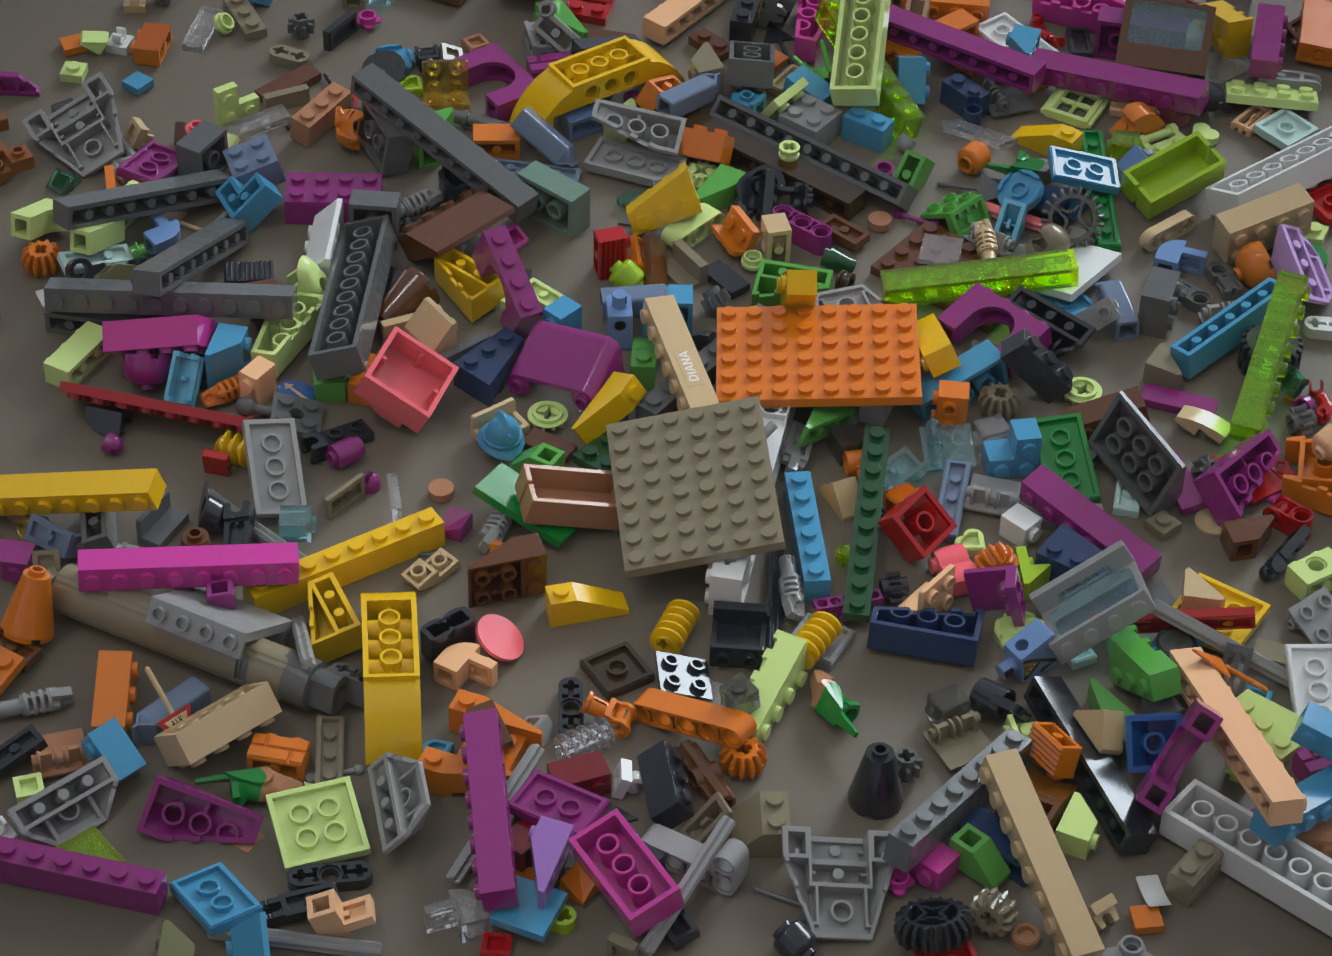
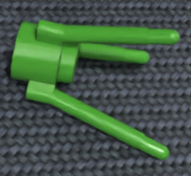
M821 39L819 42L826 68L819 66L813 70L806 61L802 62L796 55H793L792 58L799 66L804 65L830 83L828 73L832 72V67L824 40Z

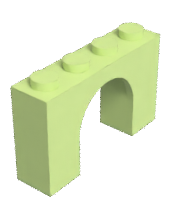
M45 198L11 212V236L31 241L47 233L70 231V251L90 256L125 240V220L66 230L53 222V199Z

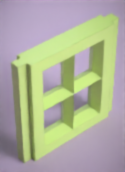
M1056 88L1040 109V113L1046 117L1085 130L1087 128L1091 129L1110 104L1112 98ZM1068 93L1080 96L1077 101L1065 98ZM1084 98L1096 101L1093 106L1081 103ZM1059 104L1071 107L1068 112L1056 108ZM1075 109L1087 112L1084 118L1072 113Z

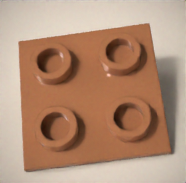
M82 727L42 735L48 747L41 752L36 751L35 755H31L34 773L41 772L42 779L70 774L91 763L90 759L85 756L82 744L80 743L84 738Z

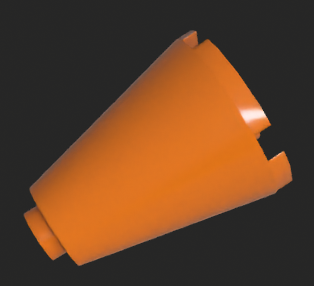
M33 565L23 571L0 622V631L3 629V635L14 642L31 645L32 640H40V644H46L54 638L55 623L51 575L42 566Z

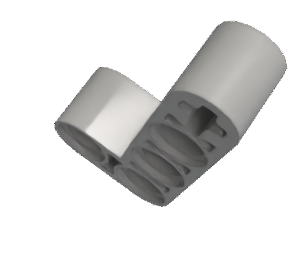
M660 824L651 825L641 838L642 841L666 854L665 869L681 877L685 875L704 845ZM731 838L727 840L698 884L723 896H732L748 874L749 850L747 846L738 839Z

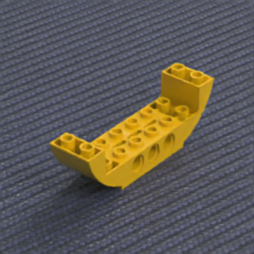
M625 35L549 63L548 68L539 74L520 96L509 122H513L524 108L530 107L553 127V117L593 103L596 98L603 99L643 84L650 79L672 74L682 83L685 80L679 71L652 47L644 42L629 39Z
M360 593L366 765L374 763L385 752L419 760L422 754V724L416 593Z

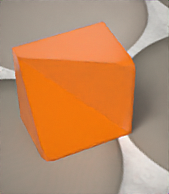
M578 862L560 879V890L567 892L568 898L582 907L599 891Z

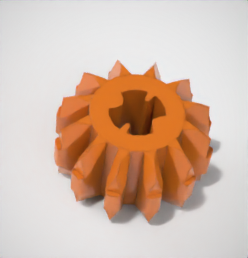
M48 239L45 241L37 240L35 243L29 242L28 246L23 247L21 264L23 269L26 270L27 275L34 274L36 278L39 276L46 278L48 274L55 275L56 271L61 270L57 255L58 252L62 251L56 242L50 243Z
M1000 541L994 546L989 543L988 548L980 549V554L974 556L976 568L1019 565L1018 558L1013 549L1008 544L1004 545Z
M754 737L747 739L738 749L723 746L719 752V760L722 772L728 773L730 779L739 777L742 782L747 777L753 781L755 775H762L765 764H767V755L764 743H758L757 738Z

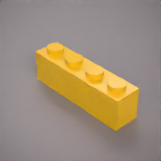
M934 313L917 320L920 364L924 371H930L933 378L960 366L961 364L956 352Z

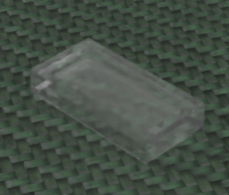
M392 473L386 474L391 521L394 522L403 518L397 475Z

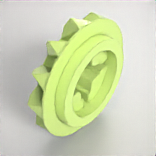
M698 161L696 164L690 162L689 166H687L696 188H699L717 169L716 165H710L708 161L705 163Z
M1073 377L1072 390L1066 393L1064 398L1065 401H1071L1074 406L1100 398L1102 388L1093 379Z
M555 401L537 402L529 408L527 413L528 423L533 424V427L541 428L543 431L551 429L554 432L556 427L563 428L564 423L568 422L567 409ZM551 413V417H549V419H545L548 416V414Z

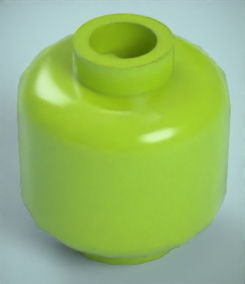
M627 259L624 262L618 260L609 269L612 272L609 282L614 287L643 285L645 283L643 280L644 272L631 259Z

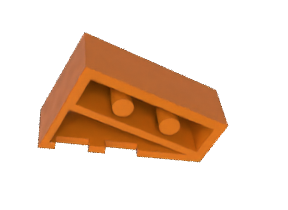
M99 650L91 720L92 731L115 717L129 736V730L134 725L133 706L137 700V681L139 677V661L134 660L132 651Z

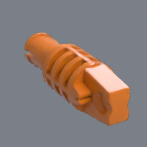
M239 374L220 381L200 393L199 396L204 408L227 404L241 398L239 396L241 395L239 392L241 391L238 381Z

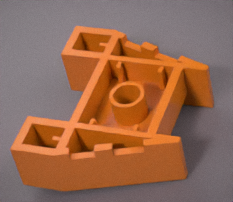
M1305 435L1286 438L1284 460L1288 461L1289 464H1298L1297 476L1283 474L1281 496H1288L1306 508L1332 516V462L1325 459L1320 460L1315 456L1312 451L1314 448L1312 438L1306 439Z
M459 689L449 706V731L460 734L459 725H464L463 713H467L466 709L491 699ZM494 702L514 743L513 747L504 750L506 779L508 780L531 744H538L543 748V731ZM463 742L461 747H466V743ZM426 746L418 761L423 763L428 792L452 797L453 793L470 791V786H465L463 769H468V765L463 764L461 748L456 755Z

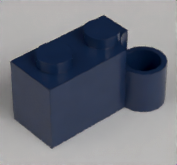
M959 72L942 80L940 103L963 118V125L966 128H979L981 126V119L988 115L990 92Z

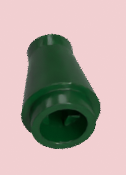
M826 247L820 266L833 271L844 269L848 273H853L857 260L852 259L834 247L832 249Z

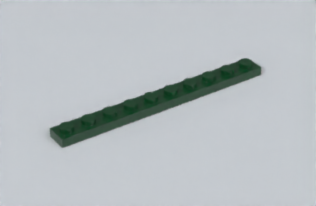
M865 425L842 620L869 623L880 528L877 522L881 519L891 427Z

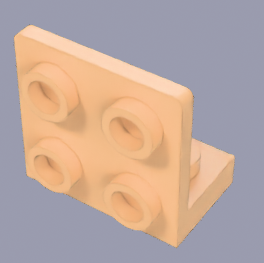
M949 564L930 582L926 581L898 607H909L912 612H918L924 609V607L935 608V612L948 610L954 600L952 594L953 586L956 582L954 577L956 566Z

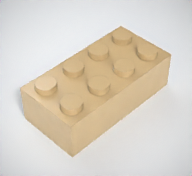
M1299 182L1218 213L1215 216L1212 247L1223 262L1229 265L1235 263V256L1239 249L1254 240H1259L1266 250L1273 248L1277 228L1280 224L1299 227L1303 232L1302 236H1306L1311 230L1315 201Z
M268 681L245 684L153 738L168 767L179 766L182 769L190 765L193 768L204 763L207 760L205 756L212 752L218 754L230 747L228 743L232 740L237 739L239 741L252 734L251 729L258 725L264 727L274 722V716L282 712V709Z

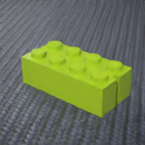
M1196 131L1122 172L1120 189L1132 203L1136 201L1135 206L1149 220L1204 190L1206 187L1222 180L1227 161L1215 148L1210 149L1211 144L1199 131Z

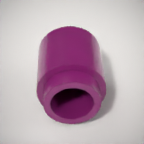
M349 436L327 447L326 459L330 466L341 469L360 460L365 455L366 449L363 441L358 436Z

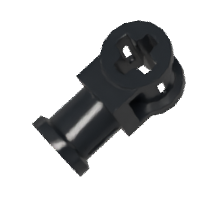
M433 44V47L426 48L414 46L415 62L419 72H422V79L427 83L437 82L442 76L441 69L439 68L438 45Z

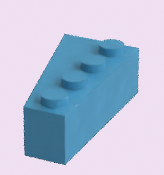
M988 339L975 345L958 356L960 366L933 378L931 372L922 377V405L909 406L926 422L931 418V409L937 408V405H932L933 390L939 389V380L969 382L968 405L971 404L973 399L979 397L982 387L988 386L990 382L994 384L1001 382L1003 385L1009 384L1006 363L1000 359L1001 352Z

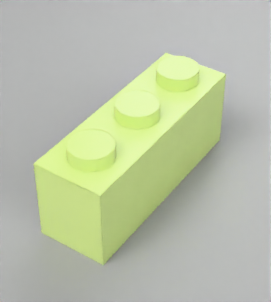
M87 321L66 342L62 343L51 356L47 357L45 362H43L45 381L57 387L60 386V381L79 384L109 355V353L103 352L102 326Z

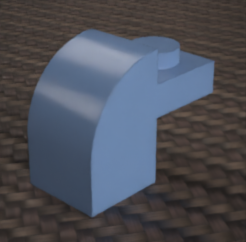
M160 213L148 215L150 230L143 232L144 246L152 258L151 254L163 252L180 242L181 230L177 219L169 222Z
M1171 240L1163 243L1158 248L1153 266L1203 276L1208 252L1186 247L1187 241Z

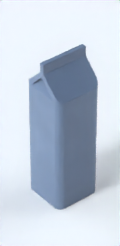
M703 73L658 94L656 112L681 117L715 101L716 94L719 93L721 73Z
M530 107L524 108L510 125L554 165L574 167L579 164L576 160L574 145Z
M1122 281L1095 282L1097 301L1109 295L1111 300L1115 299L1119 305L1118 311L1122 317L1108 324L1115 341L1138 339L1140 321Z
M665 284L600 288L602 319H605L606 296L612 294L614 290L622 289L631 295L633 317H640V310L643 309L644 299L668 295V286Z
M191 676L165 694L174 712L190 703L192 715L211 704L210 689L194 676ZM161 698L137 713L136 724L131 727L135 747L156 744L153 737L165 731L156 725L157 722L170 715Z

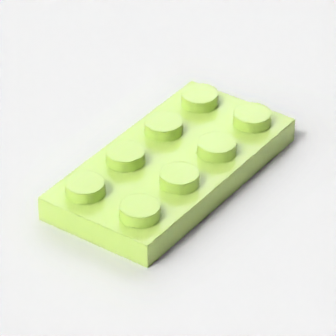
M1231 80V82H1226L1225 84L1226 103L1318 112L1317 91H1313V88L1310 87L1292 89L1289 85L1278 84L1277 87L1267 86L1268 84L1264 82H1254L1253 85L1245 84L1242 80Z

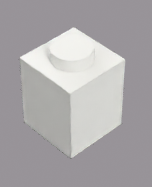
M1017 503L1001 515L999 535L1018 547H1027L1039 540L1042 534V518Z

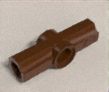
M690 739L681 742L678 748L683 754V768L688 775V782L693 792L696 794L700 792L706 801L716 792H719L731 809L736 804V797L724 782L719 764L715 760L709 761L697 742H692Z

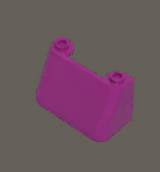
M539 321L532 327L508 377L509 391L519 395H526L532 389L531 382L571 392L574 405L578 409L585 411L614 371L625 373L620 345L609 336L547 321Z

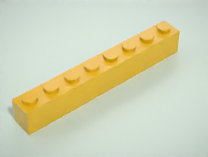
M157 468L0 475V516L31 515V513L48 515L158 510L167 485Z
M429 507L299 559V584L242 586L243 601L272 613H279L308 601L307 582L333 572L339 585L343 587L415 558L421 552H430L444 546V521L432 507Z

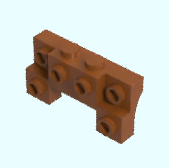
M0 108V132L9 130L7 116ZM0 139V186H2L16 174L35 168L34 156L26 144L16 145L7 149Z

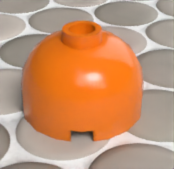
M1254 240L1244 245L1236 253L1234 260L1236 267L1232 268V271L1238 280H1242L1247 287L1253 289L1268 277L1277 280L1275 269L1270 268L1268 262L1271 260L1270 256L1259 240Z

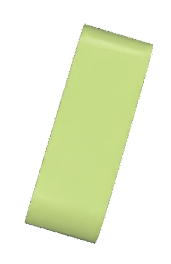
M703 202L701 203L702 213L667 225L661 234V241L673 249V241L682 239L692 248L713 234L710 230L712 224L723 225L725 215Z

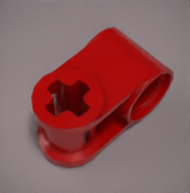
M1281 496L1277 499L1275 505L1266 507L1262 512V515L1273 514L1274 522L1272 528L1279 530L1287 536L1303 524H1306L1312 530L1313 511L1298 504L1288 496ZM1311 533L1305 538V540H1308L1311 537Z

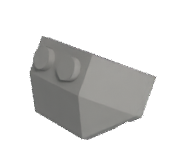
M385 752L367 770L382 851L388 855L424 828L431 802L423 763L415 759Z
M105 755L11 807L6 812L21 836L51 847L61 848L108 820L119 778Z

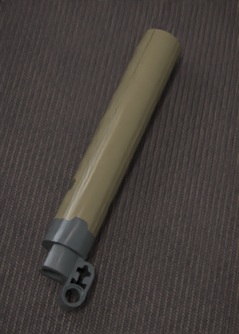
M72 563L64 566L57 573L51 585L53 611L242 686L268 681L276 699L306 711L316 708L331 715H336L342 709L345 702L364 708L363 669L350 663L336 662L330 667L324 661L315 658L316 666L314 669L308 667L306 671L301 668L296 650L265 638L245 643L242 658L238 660L146 623L150 600L154 596L142 590L79 592L78 566Z

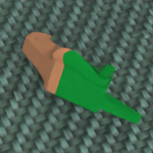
M814 669L809 679L812 692L810 705L830 724L835 726L837 723L851 736L857 738L859 732L852 722L859 715L861 705L858 701L847 699L831 675L822 670Z
M268 766L229 771L224 774L195 779V785L229 782L231 802L242 807L248 800L266 802L265 795L303 786L302 782L275 772Z

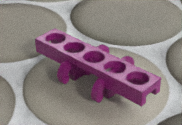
M880 588L873 589L871 606L883 604L884 598ZM845 594L813 599L812 606L813 608L815 607V612L835 613L836 618H839L843 625L847 624L846 620H842Z

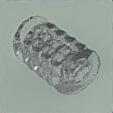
M598 716L594 721L589 720L584 725H578L575 729L567 730L565 734H558L555 737L553 746L558 760L589 753V751H597L599 747L603 752H607L609 750V743L612 745L616 744V737L608 720Z

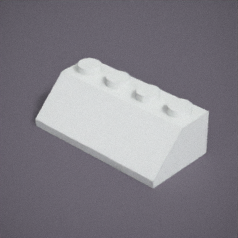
M337 198L315 215L313 225L308 227V240L305 241V255L312 259L327 277H329L341 227L344 223L343 199Z

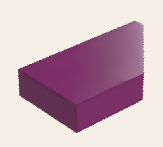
M0 71V95L40 96L41 88L20 72Z

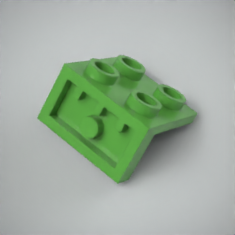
M971 192L956 195V193L947 194L942 197L943 200L941 202L928 205L926 207L927 210L920 214L921 219L945 218L949 231L962 238L963 235L971 233L969 228L972 222L982 221L987 218L989 221L991 220L983 195L972 194Z

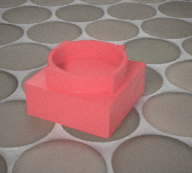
M395 326L353 392L367 400L370 407L379 416L397 428L404 424L418 434L432 415L459 367Z

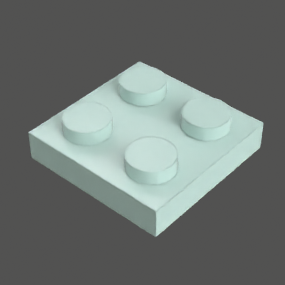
M1282 108L1254 124L1253 132L1283 150L1319 132V128L1289 109Z

